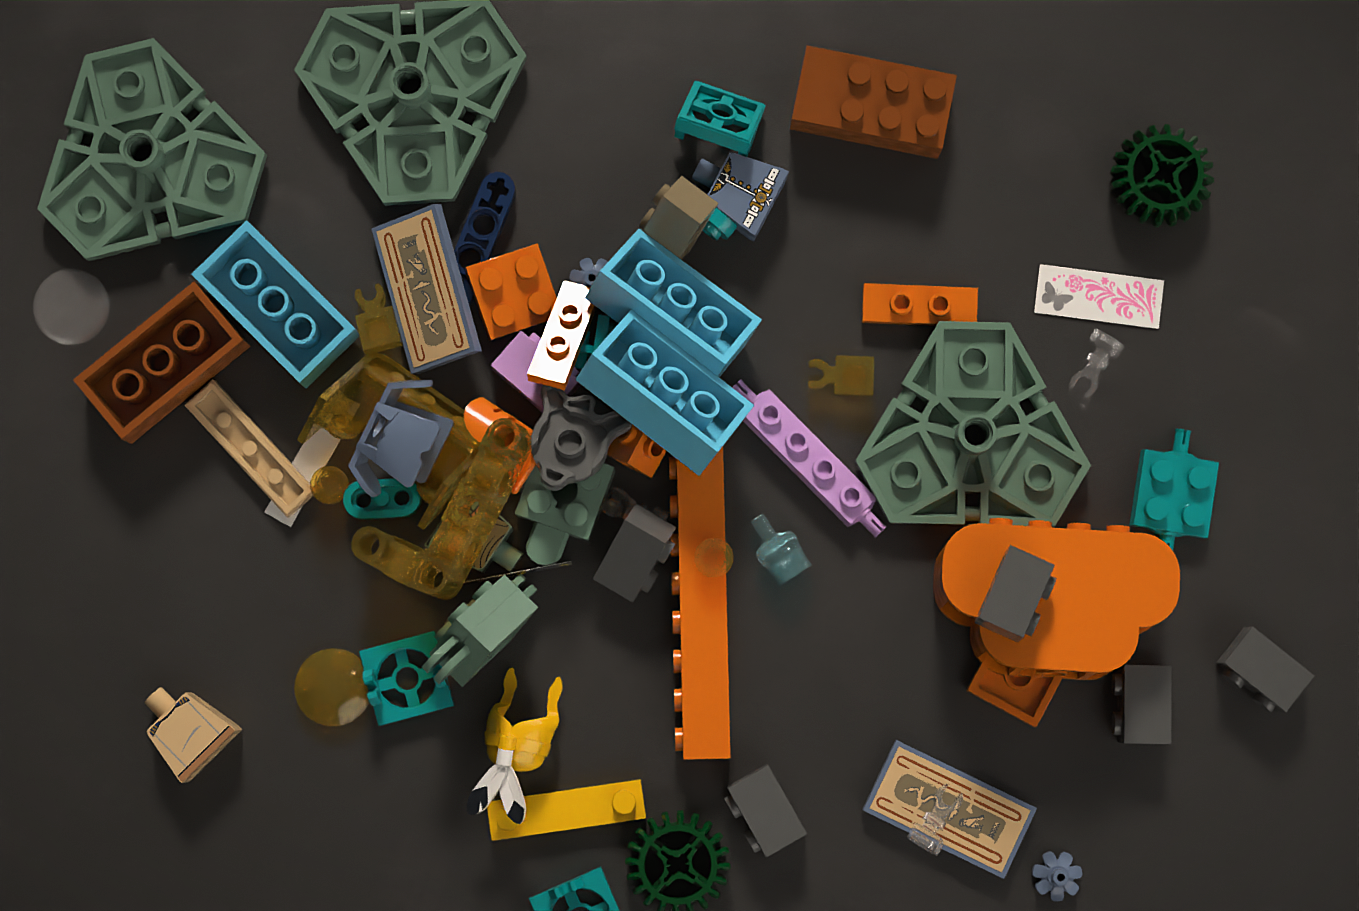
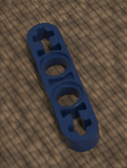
M503 172L490 173L482 181L455 247L454 253L459 271L464 278H467L465 270L460 266V256L465 251L474 250L480 254L481 262L491 259L516 195L514 182L510 176ZM499 181L504 182V188L508 192L506 196L500 195L495 204L496 209H502L500 214L489 207H480L482 202L490 206L493 194L488 188L490 185L497 186ZM487 215L495 221V228L488 235H479L474 230V222L480 216ZM465 280L463 285L470 307L474 301V296L470 284Z

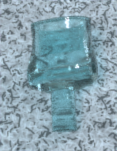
M764 514L751 521V524L763 540V543L756 551V557L771 572L778 586H781L812 565L792 531L787 530L776 533Z

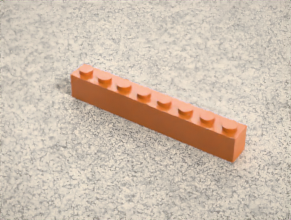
M722 447L700 476L675 457H669V480H677V495H670V518H678V533L671 536V542L675 543L671 551V557H679V572H671L672 595H680V611H672L673 634H680L681 650H673L674 673H681L682 689H674V712H682V728H675V751H683V759L730 758L724 463Z

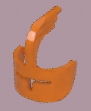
M483 397L474 399L465 409L464 421L469 433L478 442L483 444L489 439L497 452L507 456L516 442L519 429L524 434L525 446L510 469L512 474L511 480L514 482L511 492L517 494L536 466L531 453L533 429Z

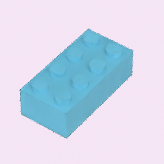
M247 220L191 274L305 388L310 386L361 335Z
M638 229L600 270L585 299L618 323L632 309L718 377L723 374L745 347L762 321L761 318L641 229Z
M632 309L591 354L575 379L698 476L701 475L754 407V404Z

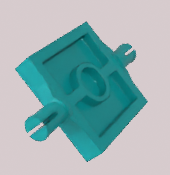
M1175 429L1172 451L1141 450L1129 526L1149 529L1155 534L1160 535L1159 539L1164 541L1172 550L1176 537L1208 538L1219 462L1198 459L1188 453L1192 431Z

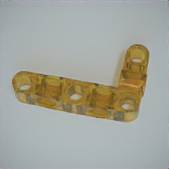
M500 418L491 423L480 445L476 448L478 452L465 478H461L441 517L443 521L429 548L424 550L400 537L393 536L375 527L367 526L359 529L352 538L351 547L354 555L361 561L379 569L384 575L422 593L441 600L455 597L478 558L531 452L530 431L507 418ZM515 432L514 441L511 445L505 447L507 435ZM478 501V512L470 518V507ZM379 539V548L376 551V553L372 555V545L376 540ZM442 571V582L435 588L434 578Z

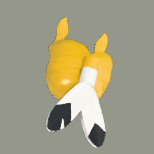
M510 668L504 678V694L501 701L491 708L485 731L487 755L495 765L485 773L472 790L467 802V812L470 815H475L484 811L497 793L500 792L507 816L514 823L521 824L526 815V803L515 771L535 770L543 764L545 757H548L551 748L550 743L559 724L557 703L563 690L561 677L558 676L549 688L546 717L522 721L512 726L504 717L511 705L514 691L517 688L514 668Z

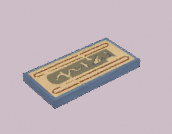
M432 204L372 228L411 374H420L482 351L442 206L440 204Z
M895 740L862 810L1004 879L1037 808Z

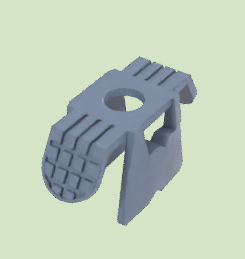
M408 380L388 383L380 401L377 402L348 465L359 485L371 497L381 494V486L367 463L369 459L405 487L413 486L415 480L418 483H425L454 426V422L449 418L397 400L403 388L433 386V380Z

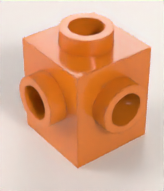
M632 425L629 431L613 440L607 455L627 468L652 478L665 456L666 450Z

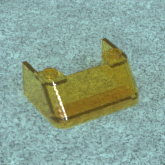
M369 353L319 396L297 440L304 444L321 428L327 430L335 438L353 439L361 432H364L377 402L380 401L388 383L421 379L411 374L410 371L390 357L381 353ZM403 388L397 401L449 418L454 422V426L425 483L417 482L416 485L419 495L425 502L430 504L418 524L424 530L452 501L487 452L493 441V434L490 435L485 443L478 442L469 433L465 425V410L434 388Z

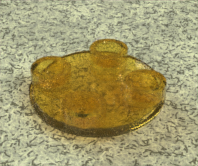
M331 648L316 652L301 665L295 679V697L300 709L308 718L325 726H340L355 720L363 713L370 702L367 697L368 688L363 681L364 669L361 659L347 650Z

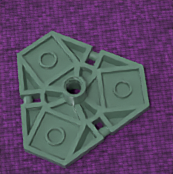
M489 0L414 3L415 9L401 10L400 4L326 8L294 71L334 131L342 134L346 140L343 142L344 146L385 206L455 201L488 137L485 131L489 123H495L506 98H508L527 60V56ZM403 25H416V34L403 35ZM416 79L421 82V87L417 92L413 94L401 92V87L407 80ZM466 111L476 115L472 125L462 121ZM365 118L369 126L358 132L354 124Z
M154 38L85 55L64 121V125L69 128L66 141L58 140L37 209L88 261L145 248L150 245L161 244L162 238L172 236L177 240L186 236H193L198 233H205L214 229L217 230L241 224L246 220L248 221L267 159V154L215 100L211 103L205 97L207 94L205 90ZM195 108L200 114L190 122L185 116ZM84 134L93 136L90 147L81 145ZM145 145L152 146V153L149 158L141 162L135 160V155L139 148ZM167 211L169 221L157 224L155 214Z
M939 321L900 386L903 389L898 398H892L854 461L871 493L875 496L876 502L889 524L965 525V521L989 524V519L1007 518L1013 520V525L1028 526L1029 521L1043 520L1052 522V527H1055L1091 467L1090 462L1055 401L1049 403L1042 390L1046 388V385L1011 323ZM915 397L927 403L922 413L910 407ZM1029 398L1036 411L1026 416L1019 403ZM975 425L982 429L985 438L981 445L975 446L967 442L964 433L968 426ZM965 494H978V506H965Z

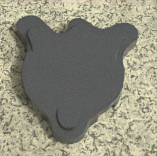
M543 385L540 393L544 407L543 413L535 424L531 435V453L541 473L542 485L548 490L557 491L564 488L567 484L586 480L596 474L607 458L610 444L618 436L629 431L633 424L616 411L597 415L594 412L596 401L593 396L569 397L564 390Z

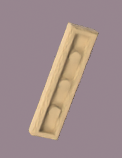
M212 379L185 404V407L287 518L295 514L318 492L216 380Z

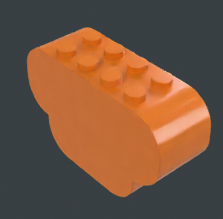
M991 518L989 519V524H972L957 531L939 553L934 566L933 593L940 611L954 623L970 627L971 647L980 663L983 662L988 652L993 658L988 670L1008 676L1031 677L1030 669H1034L1035 677L1054 678V676H1063L1062 679L1094 680L1101 678L1123 666L1132 657L1138 644L1139 634L1162 622L1172 613L1178 602L1180 592V568L1173 550L1158 537L1146 533L1130 532V527L1123 525L1106 526V531L1091 530V525L1087 523H1069L1067 528H1052V522L1033 520L1028 522V526L1013 525L1012 519ZM1010 545L1054 564L1055 566L1050 576L1057 578L1048 599L1040 598L1035 612L1041 614L1034 633L1032 636L1025 634L1019 642H1015L974 623L1003 555Z

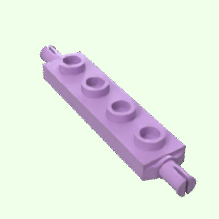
M742 379L732 387L754 404V407L743 422L847 527L860 521L874 538L887 527L870 511L876 501L875 496L770 389L756 395Z

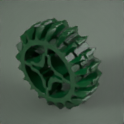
M1165 124L1162 127L1160 134L1155 125H1150L1147 128L1146 135L1140 130L1135 131L1132 135L1133 141L1125 139L1121 144L1124 152H1116L1113 160L1119 165L1113 166L1110 169V175L1120 178L1110 185L1111 189L1123 191L1117 197L1116 202L1122 204L1128 201L1131 204L1125 211L1128 216L1132 215L1136 210L1141 212L1138 218L1139 223L1144 224L1149 216H1152L1154 227H1159L1164 218L1170 227L1177 224L1178 217L1184 222L1188 221L1191 218V211L1199 212L1203 208L1200 200H1207L1211 195V192L1204 186L1214 183V177L1204 174V172L1213 168V162H1202L1201 160L1208 153L1207 148L1204 147L1197 151L1193 147L1198 142L1197 136L1191 137L1188 142L1184 140V128H1180L1175 135H1171L1172 129L1169 124ZM1154 148L1172 151L1179 158L1167 159L1159 150L1155 151ZM1141 154L1144 159L1142 165L1146 174L1136 184L1133 176V166L1137 155ZM1188 168L1190 186L1186 197L1183 198L1180 193L1182 187L1178 181V176L1183 170ZM1159 169L1160 173L1162 170L1167 173L1175 169L1165 180V183L1164 179L1161 182L1156 179L1149 183ZM1148 192L1158 193L1164 201L1168 200L1170 204L1154 202L1145 197L1144 194Z
M683 810L677 811V822H670L668 812H662L661 816L664 824L659 827L652 817L649 818L647 823L652 832L647 834L643 829L638 828L635 833L644 840L643 843L640 845L636 842H629L628 844L630 850L638 852V857L630 856L625 858V864L630 866L637 865L636 871L627 873V880L640 878L641 881L640 884L633 888V893L638 895L646 889L649 894L644 898L643 905L648 907L655 898L660 901L656 911H664L666 904L672 905V911H679V905H686V911H694L692 903L697 900L704 910L707 909L709 905L704 898L707 892L715 899L720 897L719 891L712 887L714 882L720 885H727L728 882L727 878L718 875V870H730L731 868L730 862L719 861L718 859L719 856L728 854L729 848L722 846L716 849L714 845L723 838L722 833L718 832L709 837L707 832L712 828L713 823L708 820L701 829L698 828L696 824L699 820V814L697 813L692 814L690 823L683 822ZM672 831H684L693 834L680 848H670L657 839L661 835ZM702 842L707 847L711 858V866L707 878L703 877L692 865V857ZM691 847L686 854L688 860L685 861V864L689 865L688 871L694 876L678 869L674 873L672 872L667 879H664L669 873L668 867L671 866V863L667 862L668 856L662 850L670 856L673 855L678 858ZM649 848L660 857L664 864V869L654 884L650 881L645 869V857ZM676 879H685L698 887L695 891L685 895H670L663 892Z

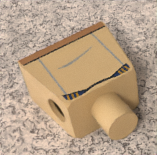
M160 687L144 702L159 718L146 732L181 783L190 782L242 731L236 723L192 692H186L175 701Z

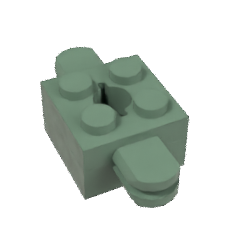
M604 463L601 469L588 479L567 484L564 488L557 491L548 490L542 485L541 473L537 466L534 467L527 478L515 511L517 517L534 523L526 543L527 555L533 562L541 566L556 564L562 557L569 536L588 543L590 542L614 477L615 467Z
M520 573L511 581L504 574L493 585L486 581L473 594V600L467 605L462 603L448 617V622L434 636L438 643L429 653L431 657L422 666L427 673L432 671L438 664L442 666L433 678L438 684L451 675L463 687L514 638L538 607L530 599L538 589L531 584L522 592L519 588L526 581L527 578Z

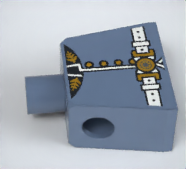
M729 153L722 168L701 159L692 179L711 188L707 195L719 203L717 208L736 224L738 232L754 242L787 181L789 171L736 153Z

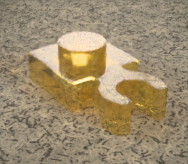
M375 284L377 294L370 301L364 299L360 289L355 290V299L359 307L365 311V313L355 315L365 355L403 346L393 307L383 308L386 303V295L380 284Z
M836 355L835 366H829L820 359H813L808 362V368H818L823 373L821 380L808 381V388L819 390L827 384H834V395L873 396L874 357Z

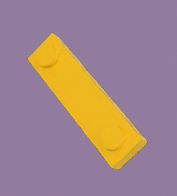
M641 779L524 796L526 815L521 824L514 823L507 816L502 799L493 800L487 807L492 841L646 819Z

